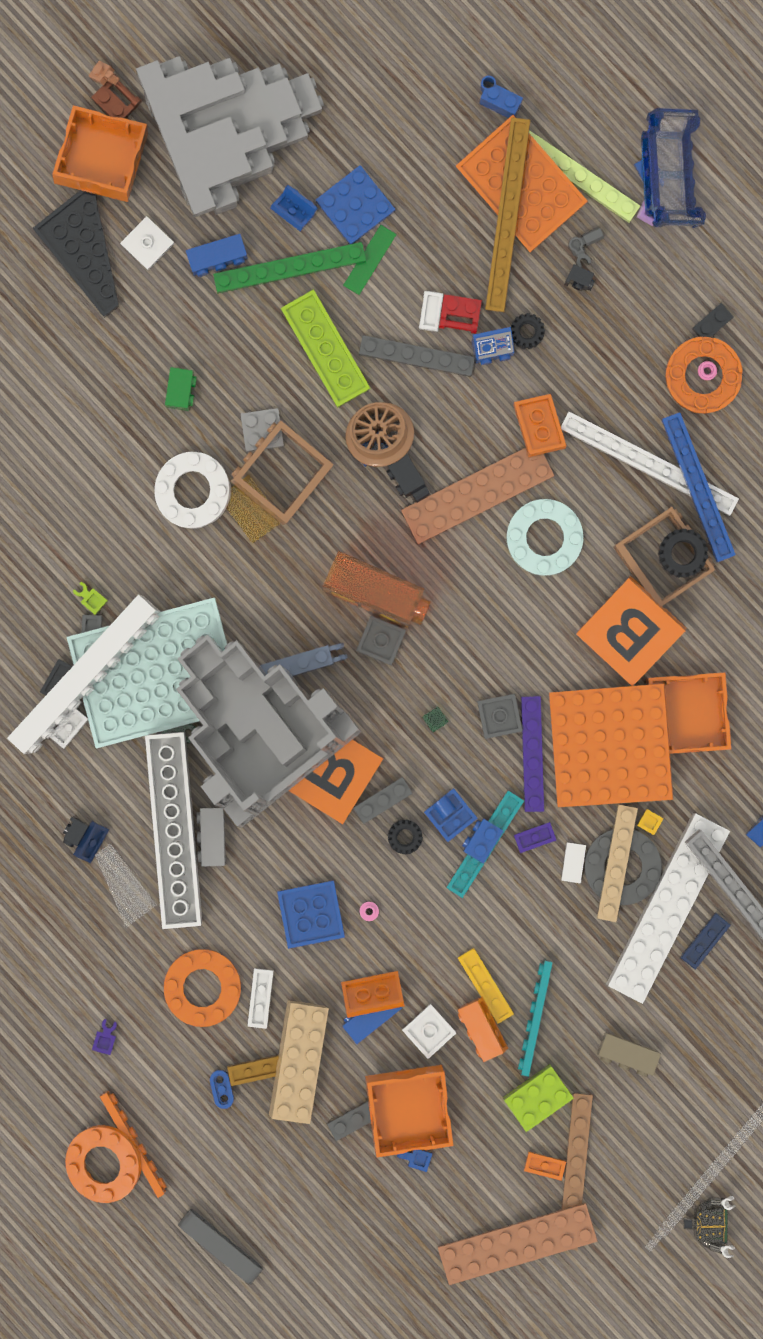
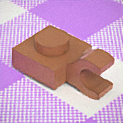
M98 61L89 74L93 81L103 86L107 81L113 85H116L119 81V78L113 75L115 70L101 61Z

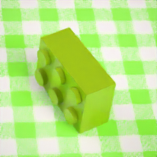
M550 1064L503 1097L505 1103L526 1132L574 1099Z

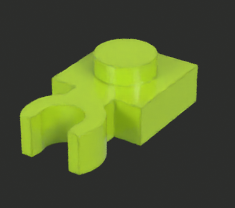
M80 582L79 584L83 586V591L78 593L74 589L73 593L78 597H83L84 599L81 603L96 615L108 600L94 588L89 592L87 585Z

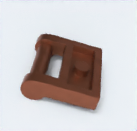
M107 81L91 97L108 116L125 119L142 102L138 96L136 97L120 81L116 85ZM113 86L131 102L128 106L110 90Z

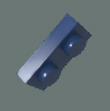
M91 821L73 855L91 863L109 829Z

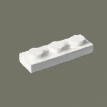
M254 968L248 1027L267 1029L274 970Z

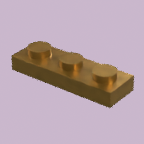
M275 1055L227 1066L231 1086L276 1077L279 1056Z

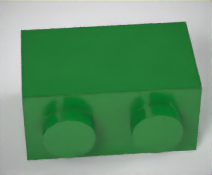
M170 367L165 401L166 408L189 411L190 406H193L194 395H191L192 387L196 388L197 376H194L193 370Z

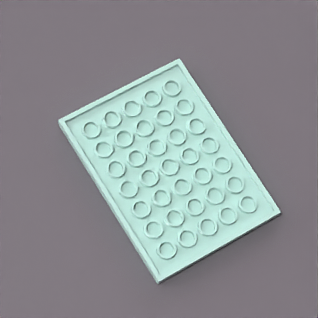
M215 597L160 612L158 614L159 619L153 625L150 624L145 628L147 632L140 639L137 638L132 642L134 646L126 654L122 653L119 657L121 659L114 668L109 667L106 671L107 676L101 682L98 681L93 685L94 690L88 696L82 697L96 749L200 721L176 690L183 679L191 677L178 658L183 650L193 647L196 644V640L203 635L211 636L221 650H225L224 647L227 645V640ZM109 626L67 637L73 664L84 655Z

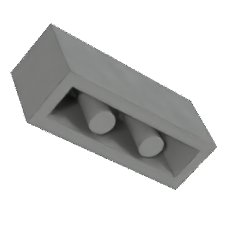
M200 808V812H197V824L201 826V831L197 832V842L201 843V851H198V862H201V866H225L224 809Z

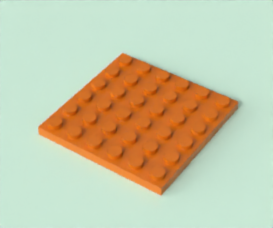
M665 684L549 693L558 807L674 800Z

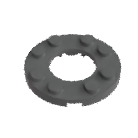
M613 830L598 836L590 845L585 856L584 868L587 882L593 892L601 897L605 876L604 863L609 855ZM636 830L633 831L630 849L639 856L642 863V871L634 883L623 885L620 905L635 904L648 897L656 888L661 876L662 864L656 846L647 836Z

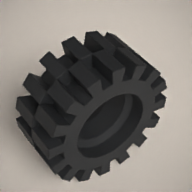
M520 314L511 324L513 343L515 342L517 347L520 346L522 349L528 348L529 350L541 343L545 333L544 323L535 314ZM525 324H529L534 328L535 334L531 338H524L520 334V328Z
M411 820L395 822L388 832V841L391 848L400 854H411L418 850L422 843V831ZM404 829L411 831L413 835L412 841L406 845L398 841V833Z

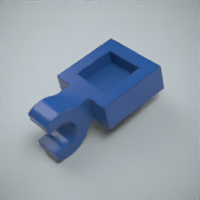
M412 1150V1152L397 1154V1157L408 1160V1167L427 1172L432 1152Z

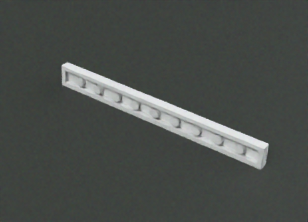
M568 412L561 425L562 431L691 496L680 468ZM708 483L718 511L730 516L739 498Z

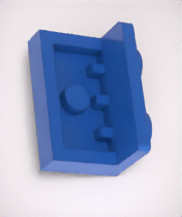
M289 185L285 187L283 193L270 208L299 231L313 219L317 211V207L312 201L307 200Z
M482 819V821L477 820L472 829L475 831L471 838L467 837L462 846L465 848L463 852L484 864L503 830Z

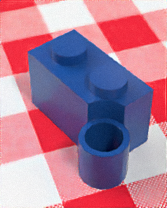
M483 77L480 86L483 92L480 104L507 118L512 115L516 117L522 105L523 97L496 85L494 77ZM491 82L493 87L485 88L483 84Z

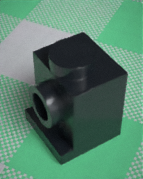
M573 264L564 285L568 286L570 283L578 291H591L595 280L592 279L594 273Z
M74 816L70 818V821L73 823H68L63 832L65 834L63 843L72 848L74 845H79L89 827L87 823Z

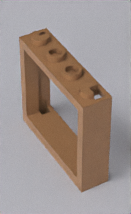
M280 420L277 424L273 422L267 429L269 434L265 439L261 437L255 444L256 450L253 453L250 451L244 457L243 461L245 463L241 468L239 466L236 467L231 474L233 478L230 482L282 525H285L334 464ZM280 430L321 464V467L284 513L241 479Z
M673 507L613 547L635 580L651 594L652 598L660 606L665 605L715 571L713 567L715 565L711 557L708 556L703 572L661 599L626 549L625 545L667 517H669L676 529L684 528L690 530L691 528L688 525H684L681 521L683 518L681 513L677 509L674 510ZM687 543L691 551L694 553L693 547L689 543Z

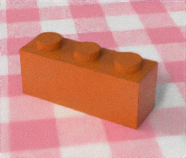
M483 996L464 1004L458 1009L459 1019L465 1024L467 1035L470 1040H473L476 1046V1053L482 1058L483 1062L503 1054L508 1049Z

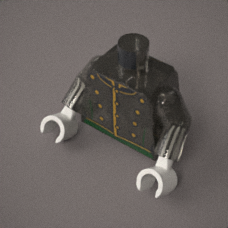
M729 1196L726 1199L709 1198L702 1202L698 1208L694 1209V1218H683V1229H694V1236L701 1245L711 1251L723 1254L726 1258L734 1257L728 1253V1249H735L733 1245H724L728 1242V1210L736 1206H732L728 1202L734 1199L733 1196Z

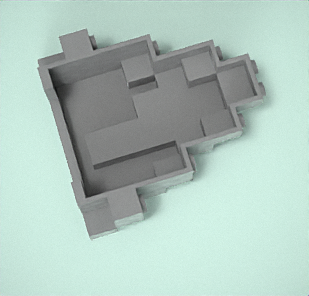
M179 56L160 64L157 60L136 68V73L144 90L145 101L151 116H154L179 178L181 191L187 206L189 205L194 218L213 210L215 215L236 208L237 201H239L236 187L271 174L275 163L272 152L307 139V133L310 130L307 122L302 120L321 113L324 106L321 96L316 95L315 89L317 86L313 77L310 78L307 73L288 80L287 71L285 68H281L280 63L261 71L258 67L240 75L238 74L239 70L236 62L232 63L230 58L212 65L206 62L188 69L186 61H181Z
M203 635L196 640V644L193 647L183 650L178 658L191 677L183 679L176 690L203 724L202 727H196L191 732L192 735L188 737L215 772L214 776L210 775L203 781L204 784L201 788L214 805L223 808L236 826L242 828L362 731L349 714L342 709L331 693L324 688L314 691L310 697L306 690L301 688L291 673L282 665L272 666L267 671L268 674H266L237 640L228 643L224 647L225 650L222 651L211 636Z

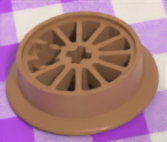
M386 402L371 403L359 409L350 419L346 429V444L350 453L359 462L373 467L388 466L399 461L409 451L414 439V427L409 415L399 406ZM382 413L383 416H382L381 420L379 421V414ZM375 414L376 420L373 421L370 416ZM388 415L393 416L392 418L386 421ZM365 419H368L371 424L365 423L363 421ZM396 421H398V423H400V425H396V424H393V423L396 422ZM361 426L364 427V428H367V429L358 430ZM391 431L398 432L397 435L395 434L392 437L388 436V434ZM360 435H366V436H364L363 438H361L360 440H358V436H360ZM370 440L367 448L362 446L364 443ZM385 442L388 448L381 449V443ZM374 443H378V450H371Z

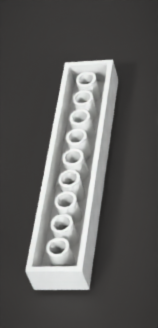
M138 595L7 739L23 754L36 753L42 747L41 742L46 738L49 739L56 731L54 729L55 726L63 724L69 717L67 713L72 709L75 710L82 703L80 699L85 695L88 696L94 690L93 685L98 681L101 682L107 676L106 671L109 667L114 668L121 660L119 658L120 655L128 653L134 646L132 642L137 638L140 639L147 632L145 628L150 624L153 625L159 619L158 614L160 611L144 596Z
M186 732L146 735L162 929L201 926L203 922Z
M692 813L656 888L653 890L606 983L607 986L642 1004L709 874L686 845L685 841L697 830H702L717 851L720 852L730 832L696 813Z

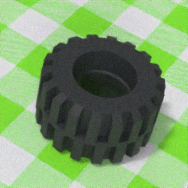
M677 529L669 533L660 543L658 551L659 562L662 564V568L671 576L674 575L678 578L690 577L698 573L706 564L708 547H706V542L701 538V535L695 533L694 530ZM679 542H687L694 549V558L686 565L678 564L672 558V549Z

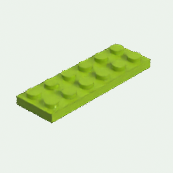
M314 289L281 308L337 408L370 390V386Z

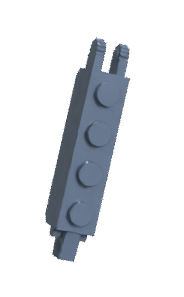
M340 643L329 647L327 645L260 666L268 674L267 671L272 666L280 664L294 677L334 665L333 663L348 659L347 654H342L335 658L331 657L330 651L340 650L344 647V644Z

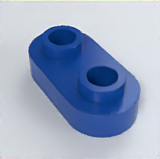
M216 1070L210 1077L214 1102L219 1108L226 1109L234 1101L232 1086L228 1073L224 1070ZM222 1076L224 1080L220 1083L216 1078ZM226 1095L228 1100L222 1101L221 1096Z

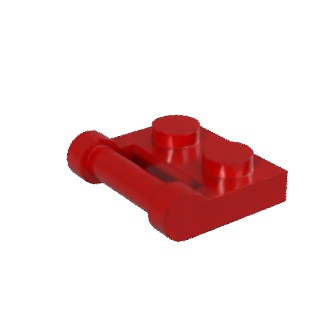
M444 294L439 328H453L471 331L472 334H476L482 300ZM446 316L473 319L472 324L446 320Z

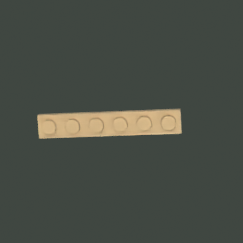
M618 805L597 919L617 921L638 808Z

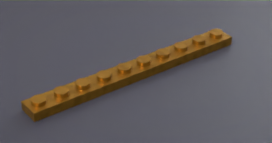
M511 117L485 310L505 312L531 123L529 119Z

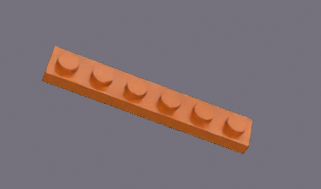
M109 1090L100 1096L117 1128L129 1136L128 1139L134 1147H137L141 1158V1170L157 1198L161 1197L166 1192V1183L162 1177L158 1178L154 1162L152 1160L149 1161L146 1157L147 1150L142 1143H138L136 1139L138 1135L135 1129L127 1124L128 1117L123 1110H119L117 1106L119 1102L114 1093L110 1094Z

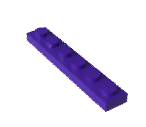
M541 696L521 697L524 811L543 812Z

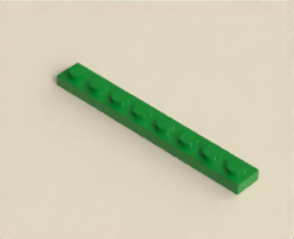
M359 242L213 274L217 294L364 263L366 258L363 244Z

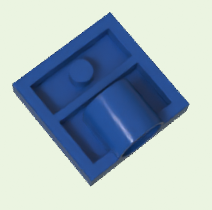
M454 788L424 811L447 842L478 819Z

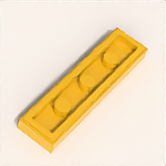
M472 948L457 957L481 997L483 996L497 1024L514 1014L476 950Z

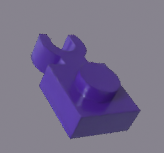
M104 1019L102 1022L103 1033L97 1031L92 1051L111 1055L116 1036L111 1035V1032L116 1029L117 1023L114 1022L112 1028H107L105 1025L107 1020Z

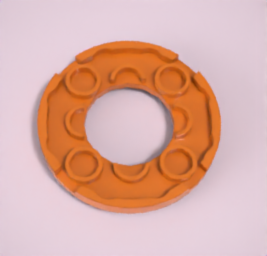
M696 337L684 342L672 353L667 363L665 378L668 391L677 404L688 411L706 414L719 411L733 401L740 390L743 372L739 357L727 343L717 338ZM697 357L712 358L722 369L721 384L715 391L709 394L694 392L689 388L685 379L687 366Z
M197 949L183 954L170 966L165 977L164 996L169 1009L182 1022L192 1026L207 1027L222 1022L234 1011L240 999L241 981L236 967L224 955L213 950ZM198 969L212 971L221 983L219 998L214 1004L207 1007H198L191 1004L184 994L186 977Z
M106 1125L92 1126L79 1133L68 1147L65 1161L68 1177L74 1188L89 1200L99 1203L118 1201L134 1189L140 1178L141 1158L139 1151L128 1139L129 1136L121 1130ZM95 1147L111 1149L120 1161L119 1174L115 1180L109 1183H101L94 1180L86 1169L85 1159L87 1153Z

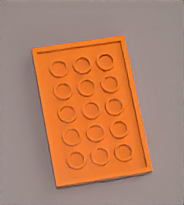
M511 117L456 165V168L497 215L499 212ZM529 134L515 236L531 253L588 201Z

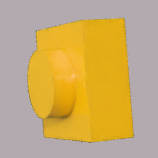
M646 809L637 826L655 835L664 818Z

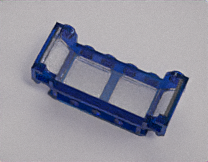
M656 108L648 113L646 120L649 121V127L641 135L645 213L647 216L653 217L654 221L652 224L654 227L690 226L698 228L705 224L706 213L703 211V208L695 207L696 198L694 197L695 179L693 178L694 161L692 159L693 142L691 140V133L695 132L700 126L698 110Z

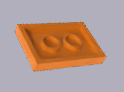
M551 394L514 402L513 406L529 457L566 449L565 439Z
M398 971L341 982L347 1018L405 1006Z

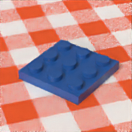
M361 165L315 200L349 244H354L395 212V208Z
M334 880L277 891L288 949L345 938Z

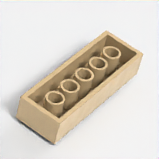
M287 1000L278 1055L279 1059L277 1061L276 1077L269 1116L272 1119L310 1124L329 1010L324 1005Z

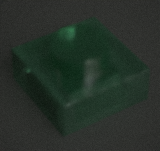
M436 707L422 717L432 733L448 723L439 707Z

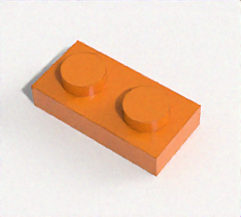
M528 1151L524 1171L562 1181L566 1161Z

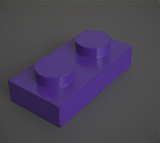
M550 822L514 835L520 853L556 841Z

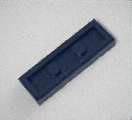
M715 912L680 958L696 970L731 924Z

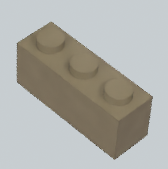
M608 1032L604 1033L597 1054L601 1056L600 1060L607 1063L615 1061L619 1063V1067L629 1070L631 1067L637 1070V1074L645 1077L648 1074L654 1075L661 1053Z

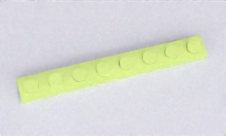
M529 130V134L575 187L630 223L640 208L639 204Z

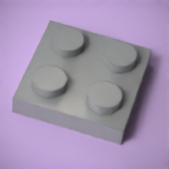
M278 408L241 413L246 452L255 451L257 441L261 437L265 439L269 434L267 429L273 422L277 424L280 421ZM281 430L265 449L284 447Z

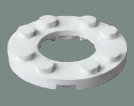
M186 452L171 458L161 468L155 482V500L161 513L170 522L183 528L197 529L215 522L224 513L230 500L231 485L226 470L217 460L204 453ZM194 471L203 474L207 478L210 485V494L203 505L198 508L189 509L178 503L174 488L180 476Z

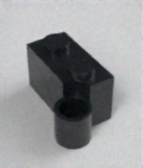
M407 453L399 461L387 466L388 470H386V473L391 481H396L397 486L395 488L400 496L405 495L407 498L412 495L417 503L430 496L425 482Z

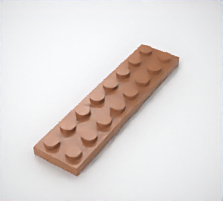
M524 448L428 496L420 502L402 509L401 512L419 545L554 477V474L544 454L529 457L527 449Z
M583 1203L438 1246L448 1283L452 1285L595 1243L598 1240L587 1204Z

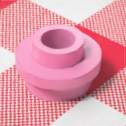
M705 361L698 367V375L703 380H711L717 374V367L713 362ZM709 368L710 374H705L704 369Z
M365 902L362 904L360 916L364 920L373 921L377 918L379 909L375 903ZM367 908H371L373 910V913L371 915L366 914L365 911Z

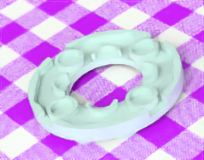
M551 499L535 500L522 506L512 517L507 529V546L513 560L524 570L539 576L555 575L569 568L579 556L583 545V530L576 514L565 504ZM539 519L553 520L563 531L564 541L562 547L558 552L550 556L535 554L527 544L526 534L528 528Z

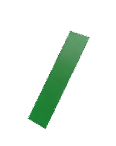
M380 225L364 251L366 262L355 265L343 286L360 295L397 234Z

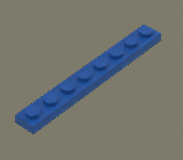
M681 413L663 418L661 421L716 562L735 556L733 546Z

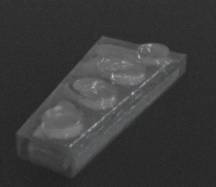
M111 843L95 854L125 928H127L157 904Z

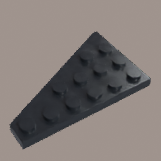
M80 190L34 226L33 230L105 318L119 307L96 194Z

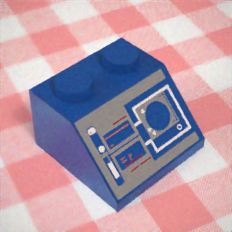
M511 327L472 336L471 342L476 363L487 365L496 359H499V361L510 360V356L514 355Z

